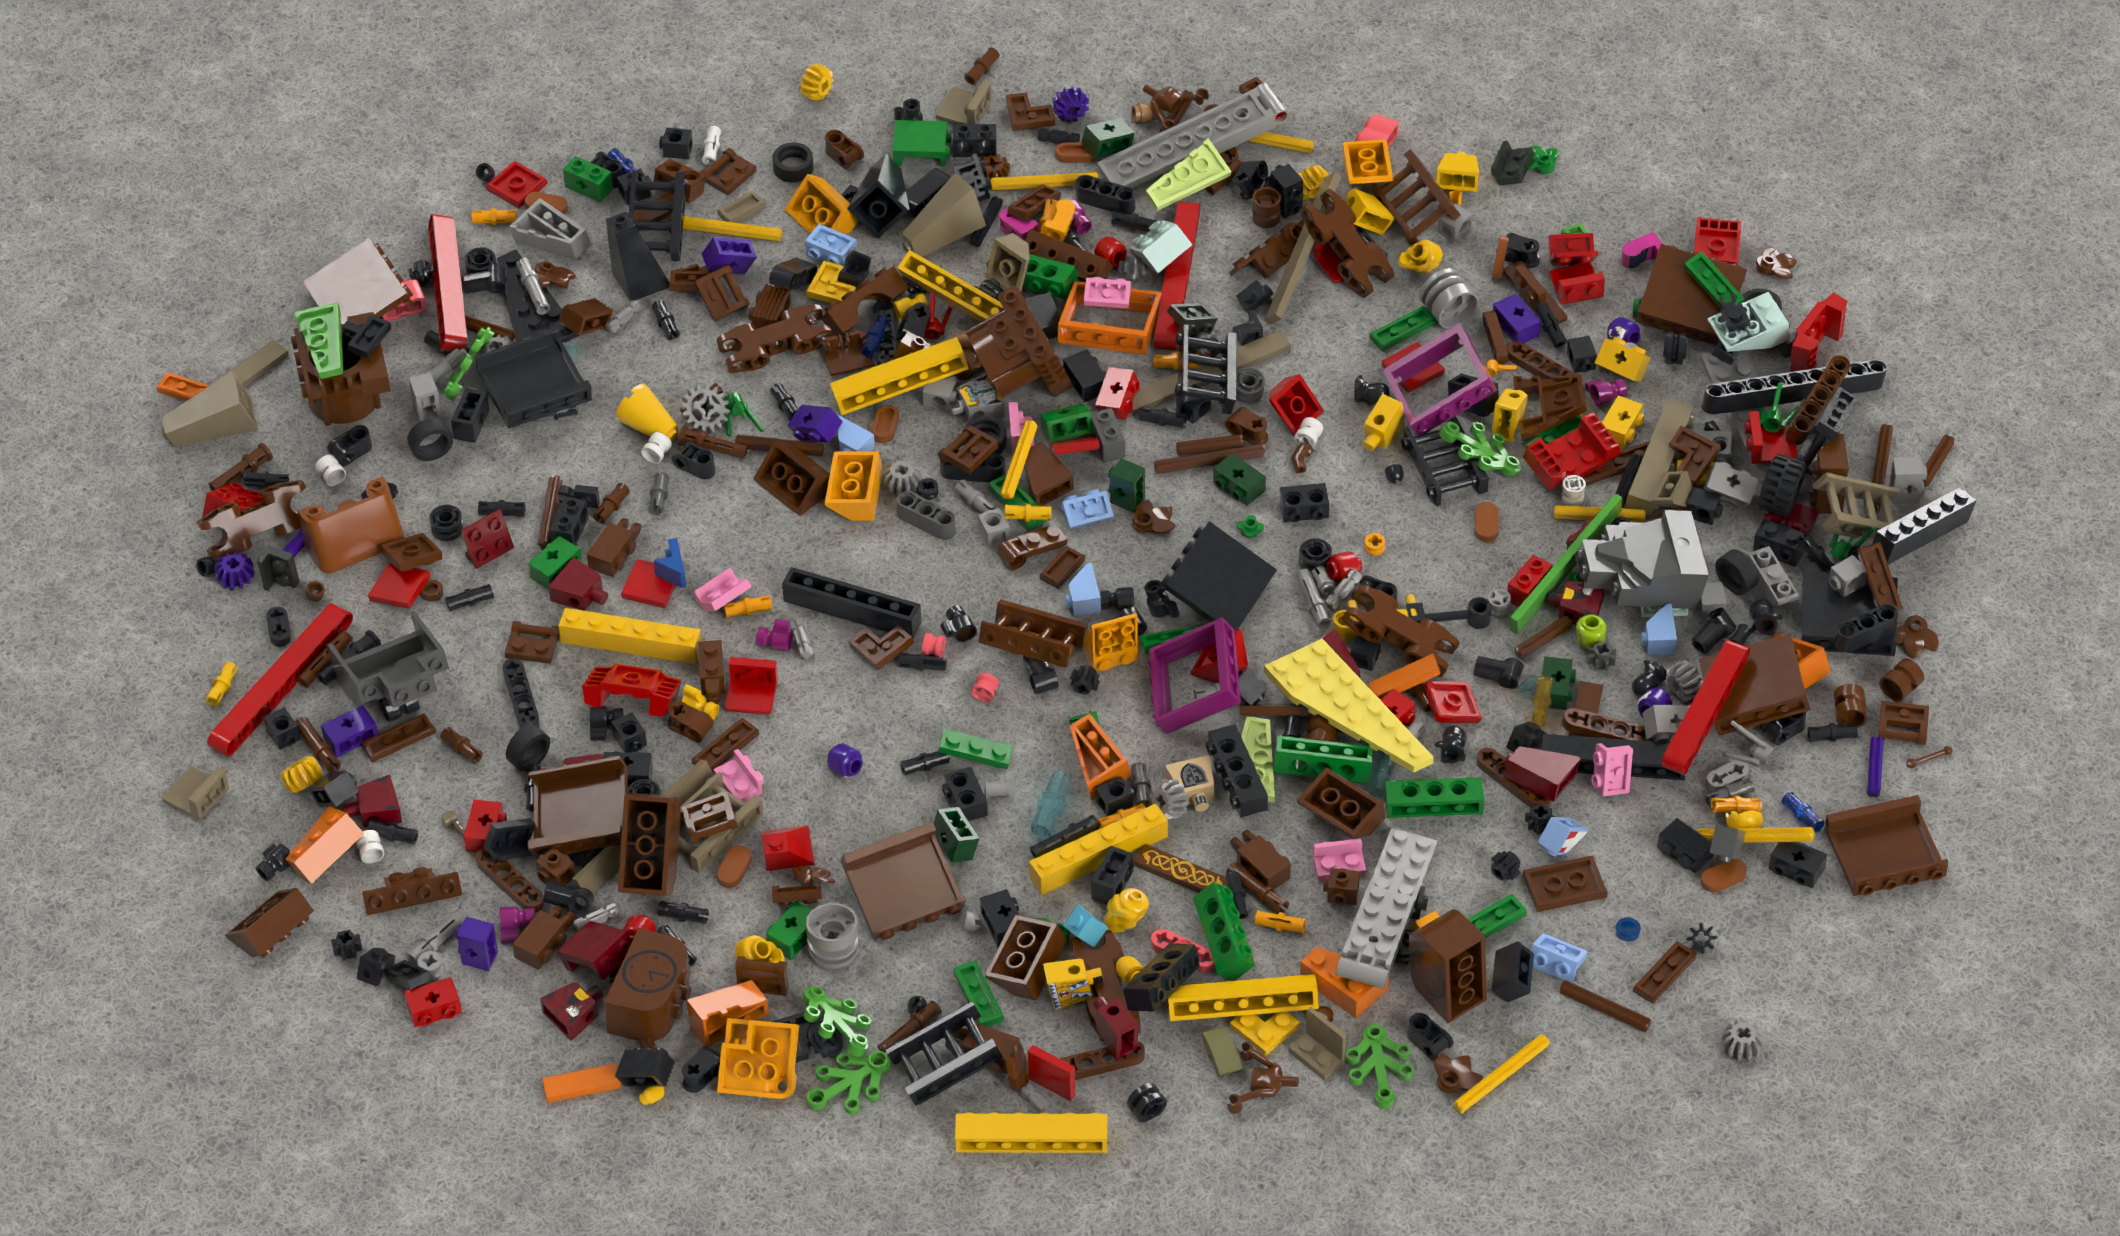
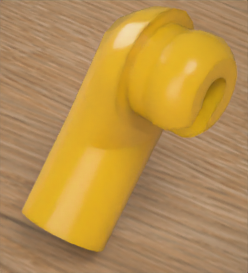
M664 1086L646 1088L639 1095L641 1104L649 1105L660 1100L664 1096Z

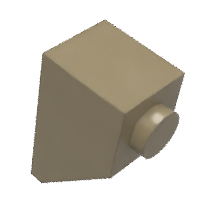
M1666 472L1651 500L1652 504L1666 508L1687 507V503L1694 490L1688 472Z

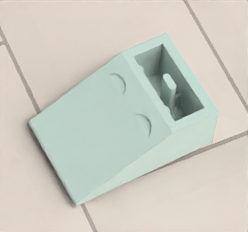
M1158 220L1149 227L1150 231L1145 236L1141 234L1136 237L1129 249L1136 256L1142 258V261L1154 272L1159 273L1187 250L1192 243L1177 224L1164 220L1160 222Z
M1769 292L1742 303L1750 320V326L1729 333L1721 313L1707 318L1727 352L1772 348L1790 340L1789 323Z

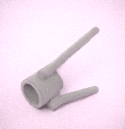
M1731 721L1730 724L1738 730L1739 734L1754 743L1750 750L1753 758L1725 752L1724 756L1750 762L1756 766H1759L1761 762L1767 764L1772 758L1775 748L1758 739L1735 721Z

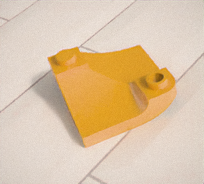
M727 1018L725 1043H722L717 1093L777 1099L791 1097L796 1088L795 1062L799 1025ZM782 1082H785L787 1084V1089L785 1091H782L780 1089V1085Z

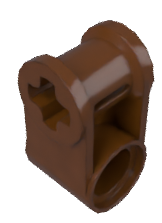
M830 130L826 133L825 152L844 169L850 168L851 164L857 159L861 160L864 158V151L861 146L848 138L840 130Z
M1245 407L1237 409L1225 421V427L1229 433L1242 435L1243 440L1252 445L1266 444L1268 441L1266 419Z
M674 702L668 707V715L670 716L668 719L669 729L694 742L700 743L714 725V720L709 714L699 711L684 702Z

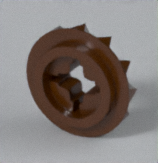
M989 154L988 157L981 156L987 171L983 172L984 177L989 176L991 180V178L1006 177L1009 174L1010 163L1007 162L1006 157L1001 158L999 154L996 156ZM991 164H994L995 166L994 171L990 166Z

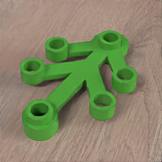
M489 326L486 329L481 328L475 337L476 340L470 348L471 353L465 355L464 360L459 366L461 370L459 372L454 370L449 378V383L443 391L448 399L455 400L463 387L458 382L464 372L470 367L475 354L478 353L481 346L485 348L493 337L494 332L490 330Z
M1448 422L1441 428L1439 435L1444 441L1452 443L1458 439L1465 443L1461 445L1457 452L1462 459L1480 458L1478 462L1480 469L1484 471L1499 469L1504 475L1513 477L1520 472L1521 464L1519 460L1514 456H1510L1503 446L1505 438L1499 433H1494L1488 442L1483 434L1485 426L1480 422H1474L1470 428V433L1475 436L1477 441L1461 433L1459 426L1454 422ZM1490 444H1491L1493 447L1496 448V450H1497L1498 453H1496V452L1492 449V447L1490 446Z
M819 987L805 988L803 1002L808 1007L804 1012V1018L809 1022H816L820 1016V1008L824 1015L818 1029L819 1035L824 1038H831L835 1027L832 1025L834 1024L849 1040L846 1046L847 1051L856 1057L864 1056L868 1048L867 1038L861 1034H855L847 1024L866 1031L871 1024V1019L863 1014L858 1015L857 1018L851 1016L857 1007L856 1002L852 999L846 998L841 1002L826 996ZM831 1007L836 1008V1009H839V1010H841L842 1012L837 1011V1010H834V1009H832Z
M1372 1024L1364 1028L1362 1042L1356 1048H1350L1346 1051V1062L1350 1065H1357L1361 1060V1056L1370 1047L1372 1049V1055L1359 1068H1354L1349 1072V1082L1355 1086L1361 1085L1366 1075L1375 1067L1378 1090L1375 1092L1374 1102L1379 1108L1388 1109L1394 1104L1395 1094L1388 1087L1385 1067L1399 1075V1078L1403 1081H1410L1413 1078L1414 1068L1410 1064L1401 1065L1382 1052V1047L1394 1053L1396 1058L1401 1061H1405L1410 1057V1047L1407 1044L1395 1043L1387 1038V1032L1384 1027ZM1355 1055V1056H1357V1057H1356V1058H1351V1057H1349V1056ZM1403 1071H1408L1410 1073L1404 1074ZM1357 1075L1360 1076V1078L1356 1079L1353 1078V1076Z
M874 1051L869 1057H856L848 1053H840L836 1057L837 1066L841 1069L820 1065L816 1069V1077L822 1082L828 1081L830 1078L842 1080L826 1090L814 1088L807 1094L808 1106L813 1110H821L826 1107L828 1100L850 1087L849 1097L845 1101V1111L849 1114H856L860 1110L859 1095L863 1079L871 1075L870 1086L865 1089L866 1099L871 1102L879 1100L881 1075L889 1071L891 1059L883 1051ZM842 1059H847V1060H848V1061L845 1062V1063L840 1062V1060H842ZM851 1065L862 1067L857 1071L846 1070ZM822 1071L827 1072L826 1075H820L819 1073ZM872 1091L877 1093L875 1095H869V1093ZM850 1104H855V1105H856V1107H854V1108H850V1107H848V1106H849Z

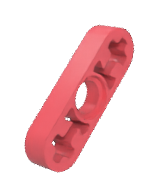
M1159 929L1152 933L1151 947L1155 952L1160 953L1169 943L1195 944L1200 958V967L1196 971L1209 973L1215 969L1210 949L1166 929ZM1163 939H1166V942L1163 941L1161 944L1158 943V941H1162ZM1205 959H1209V961L1201 963V960L1204 961Z

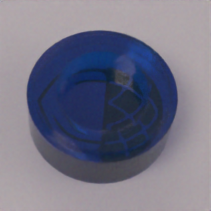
M1630 917L1620 919L1616 924L1617 937L1627 942L1636 940L1640 935L1641 927L1639 922Z

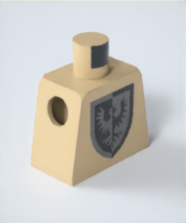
M1207 755L1165 765V779L1178 780L1179 784L1184 785V792L1188 793L1186 799L1189 801L1188 805L1194 804L1197 812L1207 810L1209 808L1208 801L1214 799V780L1210 756Z

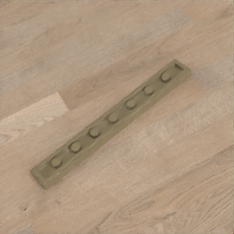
M1336 171L1323 178L1312 204L1322 214H1326V209L1321 202L1320 195L1329 188L1336 191L1341 179V175ZM1305 223L1264 319L1269 324H1273L1283 318L1315 240L1307 231Z
M1279 330L1236 348V372L1291 350V344ZM1222 354L1214 358L1220 359L1222 357ZM1199 365V368H1188V370L1221 375L1222 370H1219L1218 367ZM1178 373L1140 388L1133 400L1132 414L1136 415L1143 411L1141 409L1143 406L1152 408L1178 397L1174 395L1175 386L1178 382ZM1188 379V387H1191L1193 384L1199 387L1210 384L1208 382Z
M701 759L663 795L678 796L681 807L704 786L709 778L714 776L707 761ZM621 845L605 847L572 878L576 888H587L594 893L620 867Z

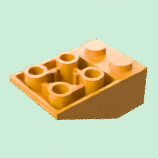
M1136 613L1090 626L1084 637V652L1090 666L1096 672L1100 670L1106 671L1111 667L1123 664L1128 665L1138 660Z

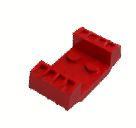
M1697 217L1694 252L1700 253L1702 251L1708 258L1713 257L1724 263L1738 264L1741 221Z
M1833 292L1824 301L1816 303L1796 329L1795 341L1792 345L1790 372L1816 368L1819 343L1824 336L1839 342L1844 332L1847 300Z
M1593 412L1581 417L1578 429L1548 444H1545L1540 438L1528 445L1523 459L1529 464L1549 491L1563 485V480L1567 476L1577 475L1583 477L1604 466L1606 462L1618 456L1621 452L1620 445Z
M615 663L611 667H594L582 685L584 703L594 707H601L610 693L613 695L626 694L638 699L650 698L649 715L665 716L669 705L678 696L681 680L666 676L661 670Z

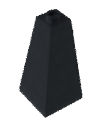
M887 154L881 157L869 169L847 207L878 239L909 211L902 170Z
M627 212L606 219L612 274L628 299L635 301L669 288L667 277Z

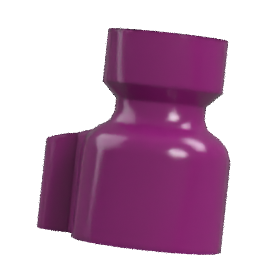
M1070 200L1075 205L1071 225L1078 234H1085L1091 229L1092 223L1085 216V210L1077 200Z
M1622 378L1614 380L1612 383L1601 381L1600 379L1585 383V389L1590 392L1591 398L1597 406L1612 402L1615 396H1626L1628 392L1627 385Z
M775 619L772 631L765 627H758L756 645L766 646L769 644L774 650L790 651L793 641V630L790 628L789 620Z
M500 907L501 943L515 942L518 938L520 926L527 927L535 917L534 908H526L524 911H520L517 907Z

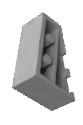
M541 198L509 226L515 242L577 259L591 246L585 228Z

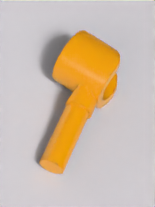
M1461 190L1449 192V199L1452 203L1462 205Z
M1491 359L1487 362L1486 369L1490 377H1495L1497 371L1516 370L1517 366L1498 364L1496 360Z

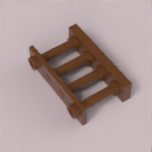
M1410 149L1404 154L1409 161L1406 164L1407 166L1393 177V181L1385 183L1382 187H1379L1376 182L1370 184L1375 189L1372 191L1373 195L1380 202L1383 200L1405 230L1403 236L1412 244L1413 242L1418 243L1420 240L1417 236L1443 215L1447 216L1449 214L1455 221L1461 214L1422 161ZM1417 172L1419 175L1416 178L1417 181L1390 201L1386 194L1410 174ZM1422 187H1428L1429 191H1427L1425 197L1401 215L1398 212L1397 207ZM1438 200L1440 203L1437 206L1438 209L1411 229L1407 222L1431 202Z
M1000 599L997 603L995 624L987 621L981 622L978 643L1067 668L1071 644L1083 648L1088 624ZM1008 625L1014 626V627H1017L1018 629L1015 630V629H1012V628H1008L1007 626H1008ZM1027 631L1034 632L1040 635L1036 636L1033 634L1027 633ZM1051 637L1057 640H1061V642L1054 641L1049 638Z

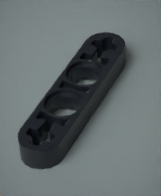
M879 301L873 306L877 365L887 363L885 362V355L888 354L890 361L895 360L893 356L897 350L893 306L887 301ZM881 310H885L886 317H881ZM885 325L889 326L890 329L883 331L879 327ZM883 342L891 343L888 347H883L880 344Z
M508 659L502 666L503 675L518 727L521 729L529 725L525 719V716L529 715L532 723L530 725H536L539 728V716L524 665L519 659ZM511 668H515L517 676L513 677ZM518 684L525 686L520 691L513 690L512 688ZM521 702H528L530 704L526 708L518 707V704Z

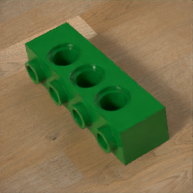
M1029 254V263L1022 288L1042 294L1050 292L1053 297L1067 300L1074 281H1079L1076 266Z
M1277 735L1273 773L1317 778L1327 767L1349 782L1369 784L1373 749L1364 745Z
M1482 777L1385 781L1387 818L1483 814L1484 795Z
M1213 881L1193 897L1218 975L1236 981L1255 966L1252 957L1253 952L1248 945L1246 931L1242 927L1239 911L1233 901L1232 891L1227 886H1222Z

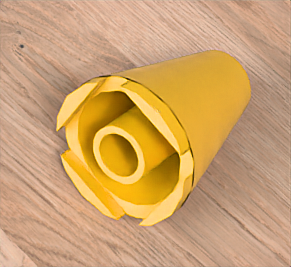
M639 384L631 390L634 394L629 399L625 396L615 413L616 419L651 437L653 433L659 432L667 436L671 442L674 441L679 433L677 431L678 425L648 386Z

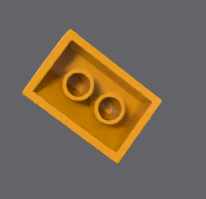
M810 174L806 175L784 209L810 234L818 224H821L847 235L852 232L859 221L847 209L850 203L823 178Z
M879 451L834 452L825 499L826 507L851 521L875 520L883 473Z

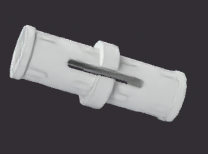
M710 126L707 129V137L703 142L704 153L702 163L704 165L711 166L716 161V155L720 149L719 138L721 134V129L717 126Z

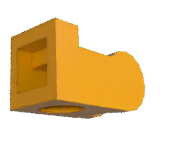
M1067 199L1058 201L1053 221L1046 220L1042 234L1062 242L1064 241L1075 211V205L1072 201Z

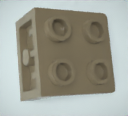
M983 80L979 88L974 90V93L952 87L936 113V118L955 124H979L992 101L991 82Z
M189 767L162 797L163 802L200 821L229 789L226 772L217 767L212 774L207 775L194 767Z
M1310 1007L1307 1009L1306 1033L1289 1046V1053L1325 1081L1345 1064L1346 1034L1339 1026H1334L1329 1022L1323 1013L1317 1012Z

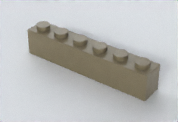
M1668 397L1628 493L1625 509H1644L1646 516L1651 517L1654 509L1659 510L1660 506L1652 504L1651 500L1665 473L1675 470L1676 464H1673V461L1679 460L1681 455L1680 452L1670 448L1669 442L1680 426L1692 428L1695 416L1692 415L1693 405Z

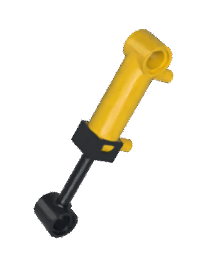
M1409 594L1405 597L1406 609H1397V611L1418 623L1422 619H1430L1434 622L1467 619L1471 627L1483 629L1489 626L1491 620V603L1483 597L1471 599L1467 610L1424 614L1423 603H1416L1415 596ZM1355 600L1348 601V607L1358 609ZM1340 610L1333 616V629L1338 631L1343 642H1348L1357 637V634L1341 619L1346 610ZM1349 616L1352 620L1359 621L1355 617Z

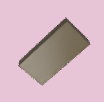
M752 190L718 209L717 213L724 221L738 223L765 208L766 202Z

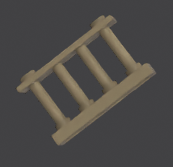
M1825 473L1813 484V489L1827 492L1832 515L1822 523L1824 532L1861 539L1874 527V533L1866 540L1873 542L1878 530L1895 522L1890 500L1900 493L1898 488L1833 473ZM1837 494L1845 495L1849 514L1841 512ZM1855 498L1863 499L1867 518L1859 516ZM1873 502L1881 503L1885 522L1877 520Z
M718 772L715 776L709 778L704 786L682 806L726 791L724 789L723 774ZM728 792L732 806L738 809L735 817L739 828L734 830L730 828L705 837L706 841L697 847L679 836L678 847L690 854L691 867L694 871L700 873L763 815V805L760 798L754 795L749 801L744 802ZM680 807L681 828L683 825H686L682 808ZM727 817L718 819V820H716V821H718V822L724 821V820L727 819ZM704 826L696 827V830L702 829Z

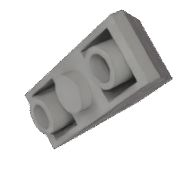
M1770 547L1748 553V557L1758 572L1759 581L1756 588L1763 599H1767L1772 605L1777 606L1799 599V594Z

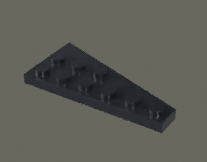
M517 250L497 258V264H501L506 268V289L504 294L514 334H516V342L557 328L560 329L561 341L563 343L579 337V335L560 323L562 308L546 288H542V291L551 309L547 311L544 306L547 313L543 315L537 313L526 286L521 282V275L516 267L517 261L522 266L520 262L522 256Z

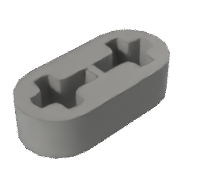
M1732 761L1712 770L1707 775V789L1710 792H1715L1724 788L1723 785L1728 783L1731 785L1748 777L1747 764L1742 761Z

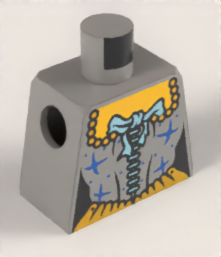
M988 374L957 388L958 400L948 403L952 416L964 413L968 422L981 416H989L996 419L1005 417V403Z

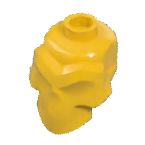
M1430 240L1419 241L1401 253L1398 264L1405 269L1414 270L1420 274L1430 273L1431 270L1440 264L1443 256L1442 249L1438 244Z
M1128 888L1120 894L1114 895L1107 904L1108 912L1104 919V924L1108 927L1107 930H1111L1113 933L1124 932L1125 929L1134 928L1137 922L1144 917L1148 909L1149 901L1147 896L1135 888Z
M752 935L742 938L735 947L736 959L737 956H744L748 960L772 963L785 961L781 949L777 948L773 942L766 941L760 936Z

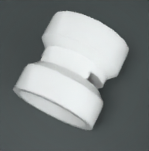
M1305 418L1294 436L1296 444L1299 445L1306 442L1314 448L1318 437L1323 432V425L1315 418Z
M655 432L649 438V443L645 444L642 448L641 454L646 461L659 464L664 457V453L668 452L672 444L667 436Z
M325 455L316 463V471L329 486L333 487L345 479L346 471L341 465H338V461L333 455Z
M1570 475L1563 480L1561 499L1564 504L1579 506L1583 503L1586 482L1582 477Z
M374 830L363 831L364 834L356 841L357 848L360 850L361 860L366 864L380 861L385 853L383 846L380 844L379 834Z

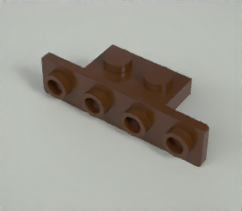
M1284 228L1280 230L1282 234L1278 237L1274 234L1264 241L1266 244L1264 247L1260 248L1258 245L1248 253L1250 257L1247 259L1241 257L1232 265L1235 268L1229 272L1230 275L1233 276L1253 262L1262 276L1267 278L1287 264L1292 251L1290 243L1285 239Z
M1522 261L1503 268L1505 276L1534 310L1539 304L1547 302L1554 317L1560 323L1567 321L1568 316Z
M425 867L416 868L413 872L405 874L401 872L392 873L389 877L384 878L385 887L362 892L367 915L462 895L458 872L434 876L432 868L427 869Z

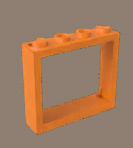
M1074 281L1058 323V343L1146 355L1156 327L1162 293L1131 289L1129 309L1113 308L1150 313L1144 331L1073 321L1078 305H1084L1086 282ZM1077 287H1084V289L1079 288V291H1077Z

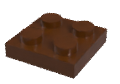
M424 533L381 544V553L399 571H409L414 567L430 565L435 561L443 559L442 551Z

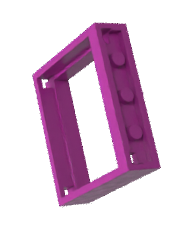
M1460 323L1383 369L1397 400L1402 402L1403 412L1410 426L1417 435L1430 432L1432 429L1497 391L1472 340ZM1464 346L1480 378L1419 415L1414 416L1399 385Z
M1223 617L1149 649L1150 661L1148 663L1151 668L1150 684L1153 691L1151 701L1154 705L1153 718L1157 727H1160L1165 733H1171L1241 703L1234 629ZM1216 643L1220 691L1172 711L1168 664Z

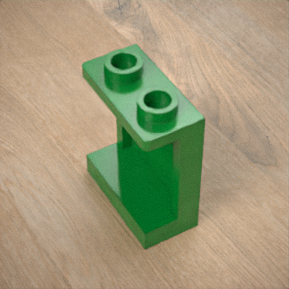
M895 120L892 150L893 161L898 166H902L903 157L940 158L941 166H945L946 159H950V146H947V143L952 142V130H948L947 121Z

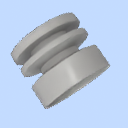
M1451 268L1434 273L1426 280L1420 290V300L1438 323L1446 329L1468 321L1479 306L1477 295L1466 284L1460 274Z
M826 903L819 905L809 913L806 921V932L810 959L816 965L826 969H838L852 963L859 952L858 919L855 912L848 906L840 903Z

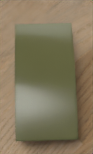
M1226 1027L1201 1033L1208 1057H1212L1218 1077L1239 1073L1243 1070L1238 1052Z

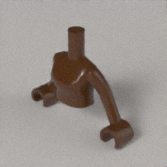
M1148 84L1143 87V92L1152 96L1151 108L1162 124V132L1174 127L1175 123L1171 119H1166L1161 109L1172 114L1180 107L1183 99L1193 100L1196 104L1202 105L1204 99L1208 100L1209 92L1204 88L1198 89L1196 95L1182 93L1170 86L1164 87L1161 90H1157Z
M1245 1041L1241 1045L1244 1050L1240 1052L1241 1059L1243 1061L1255 1059L1268 1068H1254L1251 1078V1092L1241 1096L1235 1093L1229 1096L1231 1103L1227 1105L1230 1113L1237 1114L1243 1108L1242 1102L1258 1097H1274L1281 1086L1298 1087L1299 1078L1283 1076L1282 1069L1276 1062L1255 1051L1252 1043Z

